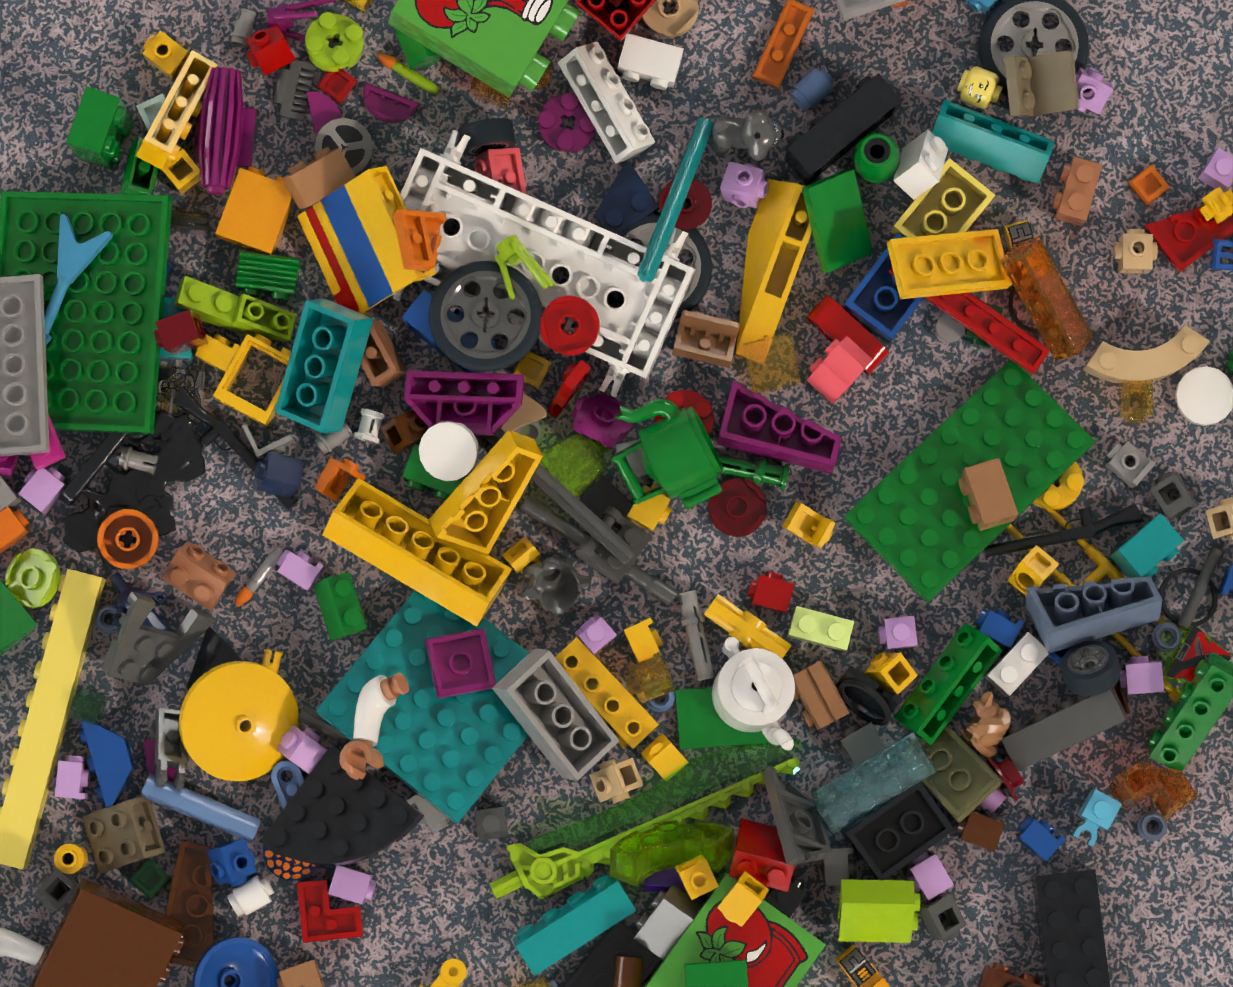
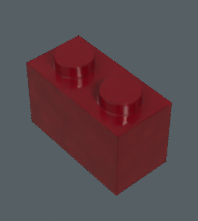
M191 310L155 322L157 330L154 331V336L159 348L163 347L165 351L174 355L208 344L200 317Z

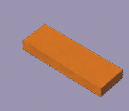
M795 0L786 1L752 75L753 79L779 90L815 9Z

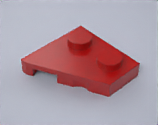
M580 360L577 365L572 362L562 375L563 384L547 410V413L555 419L591 374V367L583 360Z

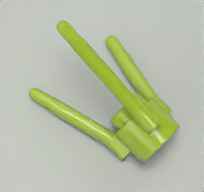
M516 235L509 236L497 244L496 249L499 254L494 258L500 267L505 287L511 300L515 298L506 263H509L512 267L523 262L544 289L548 285L551 288L554 287V282L527 252L523 243L519 241Z

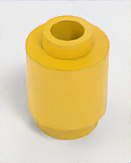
M64 844L54 854V864L64 874L79 873L88 863V854L79 844ZM67 853H71L74 856V861L70 865L65 862Z

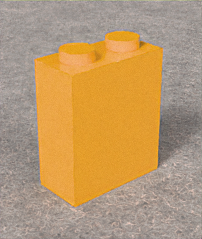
M250 166L248 170L239 168L215 232L217 238L260 254L275 255L294 204V199L282 177L277 176L273 180L265 177V172Z

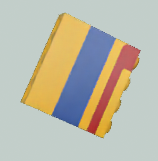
M387 166L364 171L297 216L337 304L363 315H366L367 310L409 284L428 279L436 274L434 268L429 271L404 269L393 213L398 209H406Z

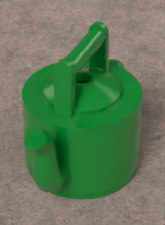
M656 399L637 409L620 406L621 413L617 414L614 418L628 423H638L656 416L663 417L638 430L641 440L610 458L612 463L615 462L633 497L632 502L634 504H639L667 492L671 499L679 496L684 507L690 510L693 506L721 493L722 488L717 477L724 473V468L693 406L680 410L675 403L668 399ZM642 448V463L647 474L660 485V487L646 493L643 492L625 457Z

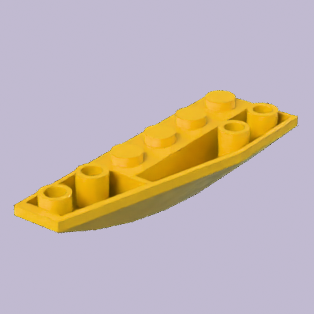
M768 179L767 195L764 199L761 198L748 233L739 314L740 327L735 352L738 356L763 364L812 233L802 188L805 186Z

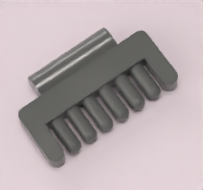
M295 60L291 62L290 70L280 68L272 103L281 105L280 116L282 118L297 121L305 120L304 114L301 113H306V108L293 104L308 105L306 100L295 97L308 99L306 93L296 90L311 91V87L298 83L313 84L311 79L299 77L313 78L314 73L309 72L316 70V66L313 63Z

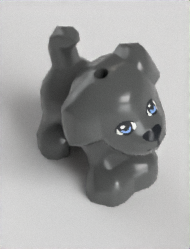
M762 109L752 111L747 115L746 119H734L730 116L721 115L712 126L710 147L719 155L727 154L731 147L747 149L752 159L760 161L767 156L768 150L776 147L783 140L784 131L776 121L767 117V113Z

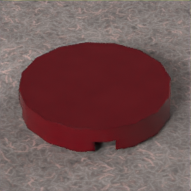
M743 478L727 479L720 483L721 493L709 498L708 503L709 518L715 528L723 534L733 537L747 536L756 531L765 520L767 511L766 498L760 487L752 481Z

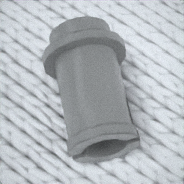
M244 8L238 9L234 31L229 35L232 45L241 48L248 47L246 39L251 35L257 15L256 12Z
M344 421L342 431L324 433L323 435L319 433L317 434L318 438L314 442L323 455L328 452L332 454V449L350 437L352 438L354 434Z
M130 446L129 449H122L119 465L124 466L125 470L129 467L154 474L156 466L146 464L144 461L156 464L158 456L134 451L133 447Z

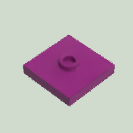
M484 628L425 639L437 699L489 690L496 685Z

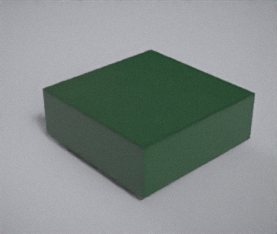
M147 858L130 877L129 881L152 900L172 876L152 858Z

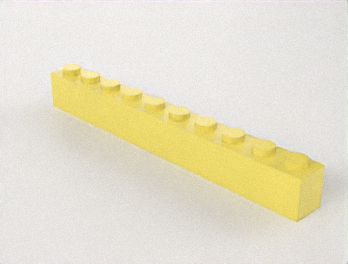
M68 568L66 575L61 574L60 576L61 579L57 591L61 592L58 604L54 603L51 608L49 620L53 621L51 631L45 633L41 648L45 650L43 660L37 662L34 670V678L37 679L35 689L30 690L27 696L26 707L29 708L27 719L21 720L18 729V736L21 737L19 748H14L11 755L10 766H14L11 778L6 777L2 788V795L6 796L3 807H0V864L22 870L28 869L94 626L95 615L98 611L106 579Z

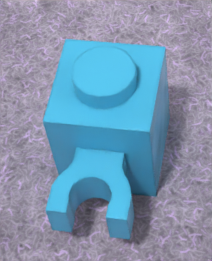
M1091 789L1077 814L1078 817L1084 819V822L1075 828L1071 836L1078 839L1080 833L1086 830L1090 834L1086 844L1093 847L1097 840V829H1109L1122 803L1097 789Z

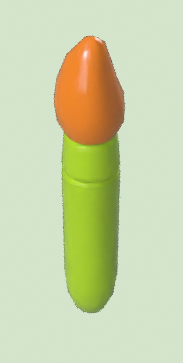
M378 53V59L384 67L393 69L396 73L430 94H439V88L431 80L413 69L410 70L407 65L398 61L396 57Z

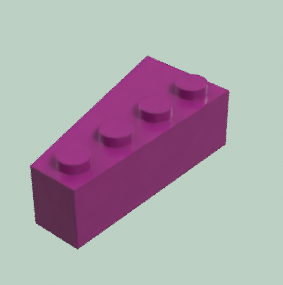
M733 380L717 445L832 474L842 439L840 436L809 420L800 418L793 414L791 410L785 407L781 408L766 400V397L742 387L743 385Z

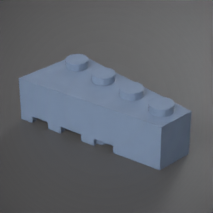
M1147 576L1112 579L1111 583L1104 584L1088 581L1083 582L1081 586L1066 587L1065 583L1053 584V588L1039 589L1038 586L1027 587L1025 608L1049 654L1085 641H1092L1157 621L1160 618L1163 599L1152 578Z

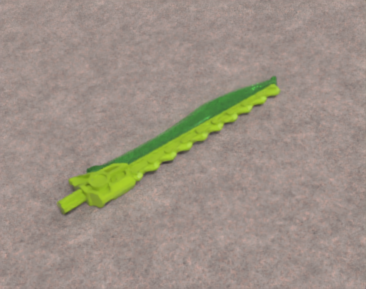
M793 740L794 746L791 750H785L780 745H773L770 742L746 744L695 758L655 786L616 807L553 832L532 838L528 846L522 843L508 845L507 850L510 852V859L516 870L490 882L489 885L496 899L524 886L525 889H529L542 900L584 879V876L589 877L595 871L594 863L612 866L617 860V852L635 854L640 849L641 840L658 843L663 837V829L681 832L686 826L685 818L687 817L704 820L709 814L707 813L709 806L726 809L732 803L731 795L749 798L754 792V784L765 785L762 772L755 775L753 769L800 749L803 744L799 740ZM797 757L774 766V768L777 770V773L795 775L800 769L799 760ZM739 775L743 777V780L580 852L562 847L541 855L538 854L539 849L544 850L562 842L577 847Z

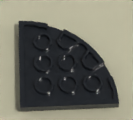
M332 744L260 842L271 850L300 862L324 866L345 865L373 857L395 841L399 842L420 822L424 815L366 769L367 774L364 779L359 778L355 780L351 778L341 768L339 763L341 750Z

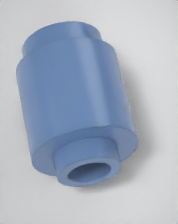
M813 68L793 87L794 91L790 96L804 111H807L810 107L814 109L834 89L831 84L834 80L823 68L819 71Z

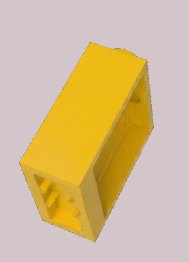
M256 333L255 337L247 334L213 397L215 400L268 428L275 415V408L283 380L266 411L229 392L252 348L286 366L288 365L291 351L282 347L281 351H278L270 346L271 340Z

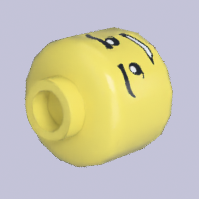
M974 66L970 71L965 69L957 91L961 93L960 98L963 102L986 109L991 102L997 103L1003 87L998 85L999 76L996 73Z

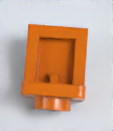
M330 458L326 467L320 473L313 489L337 502L351 476L356 479L360 478L363 481L366 477L357 471L360 466L344 458L342 462Z

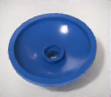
M231 937L215 943L201 956L194 970L192 987H278L276 979L279 976L276 963L264 946L248 938ZM229 975L231 982L225 985L224 979Z

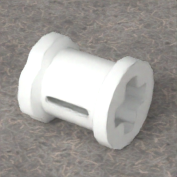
M361 408V422L358 432H354L353 437L365 442L379 444L380 439L377 437L381 423L386 420L387 415Z

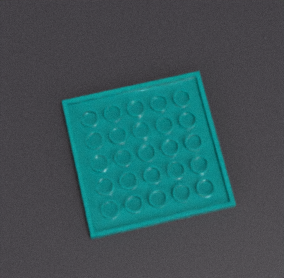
M415 590L316 709V713L353 741L356 705L363 686L379 675H384L388 678L393 677L397 673L403 674L408 682L409 691L404 695L400 694L396 698V703L385 712L380 726L378 742L373 748L382 754L384 767L457 825L529 735L493 689L437 699L425 639L484 628L496 684L529 653L484 617L478 626H475Z

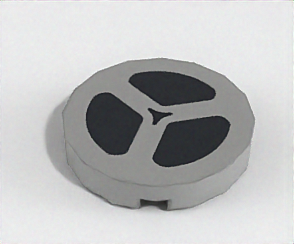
M348 118L334 119L321 126L315 136L313 146L314 153L327 146L330 150L340 148L355 175L367 166L373 151L371 135L367 129L356 120Z

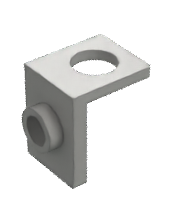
M246 423L242 425L259 460L265 458L269 452L283 455L287 452L285 447L295 443L293 436L290 434L259 449Z

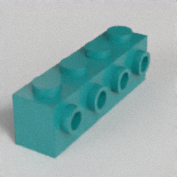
M947 100L943 101L931 132L944 141L949 151L960 154L968 160H976L989 165L994 170L1005 171L1018 176L1021 180L1039 184L1055 142Z
M614 874L609 877L604 875L598 878L592 884L593 887L582 893L580 891L568 898L567 904L558 910L557 908L548 910L542 915V920L533 926L531 924L525 925L516 932V936L512 938L515 947L534 976L637 911Z

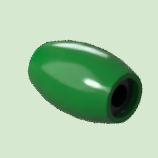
M879 132L870 133L864 136L855 146L853 152L854 168L857 174L869 183L879 184L888 181L895 175L900 165V149L897 143L887 134Z

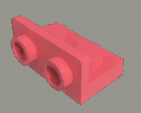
M520 148L489 149L476 156L475 172L527 195Z

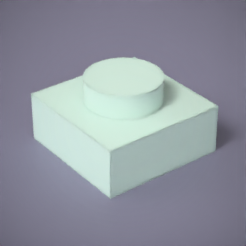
M163 93L136 106L148 131L166 99Z

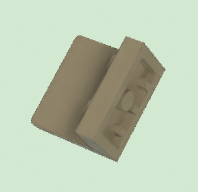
M1067 50L1033 57L1010 56L1004 58L1011 117L1028 118L1077 110L1079 108L1073 51Z
M143 797L118 803L85 815L82 818L99 873H105L139 860L166 853L151 802Z

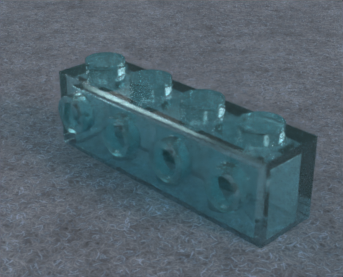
M913 732L811 793V796L819 814L834 834L934 774L936 769L927 751Z

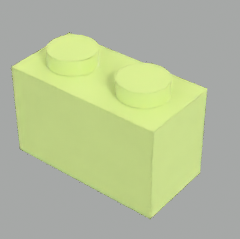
M796 606L787 637L845 652L848 649L854 621Z

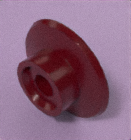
M694 178L685 199L690 202L691 207L681 209L675 228L684 230L696 228L703 224L710 215L712 209L711 194L702 182ZM674 180L669 182L661 192L659 199L660 212L663 209Z
M989 757L985 758L989 767L1004 782L1002 786L1014 802H1017L1018 798L1015 789L1023 784L1024 780L1013 763L1008 758L998 764Z

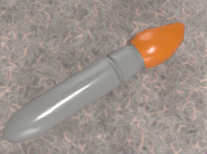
M281 547L274 549L248 581L246 587L239 591L235 600L237 607H240L252 598L253 592L257 590L259 585L262 584L276 566L283 553Z

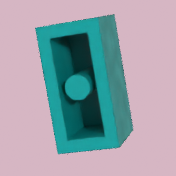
M1160 513L1112 553L1110 557L1128 578L1152 577L1159 570L1156 565L1162 559L1167 563L1180 552L1177 546L1184 540Z

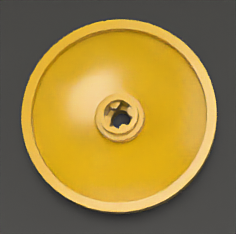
M250 661L227 662L204 673L187 692L179 716L181 741L189 757L208 774L227 781L255 779L271 771L276 764L285 758L276 748L280 744L283 735L289 732L293 725L298 727V706L289 685L271 669ZM246 720L245 725L240 726L241 722Z

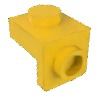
M796 501L782 528L804 542L822 548L830 540L833 533L832 529L836 523Z

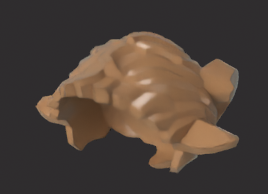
M986 691L981 695V700L974 701L972 706L975 707L976 714L970 724L966 726V730L961 729L960 733L963 736V741L968 746L973 745L982 755L992 758L997 753L994 745L1003 739V735L1011 724V717L1005 708H1001L996 701H993V693Z

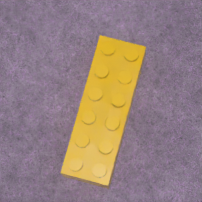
M360 478L356 480L334 509L322 534L475 626H478L491 607L512 571V568L490 555L437 538L429 519Z

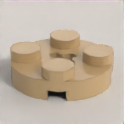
M656 0L642 16V20L646 27L656 35L664 36L665 38L681 36L688 32L697 20L699 11L698 0ZM665 1L669 4L674 1L677 4L675 6V14H665L663 12L665 8L663 3Z

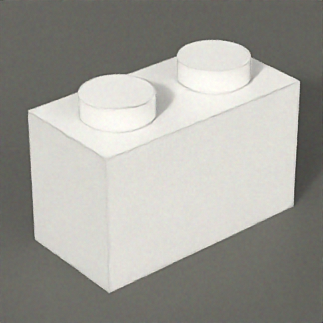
M627 34L619 59L617 73H621L623 79L631 82H638L639 79L650 81V86L657 89L667 90V87L674 88L684 48Z
M926 130L903 147L900 165L893 181L913 200L940 181L948 152L944 141L929 130Z
M1026 632L990 669L984 678L1001 694L1008 697L1045 659L1048 652L1035 637Z

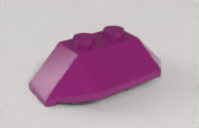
M406 370L404 400L429 428L441 421H452L464 424L474 435L493 436L522 406L524 374Z

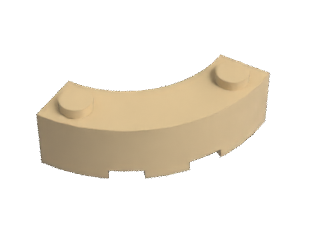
M1187 325L1180 328L1176 335L1168 342L1148 350H1124L1102 341L1082 370L1099 379L1113 383H1150L1181 370L1194 360L1210 341Z

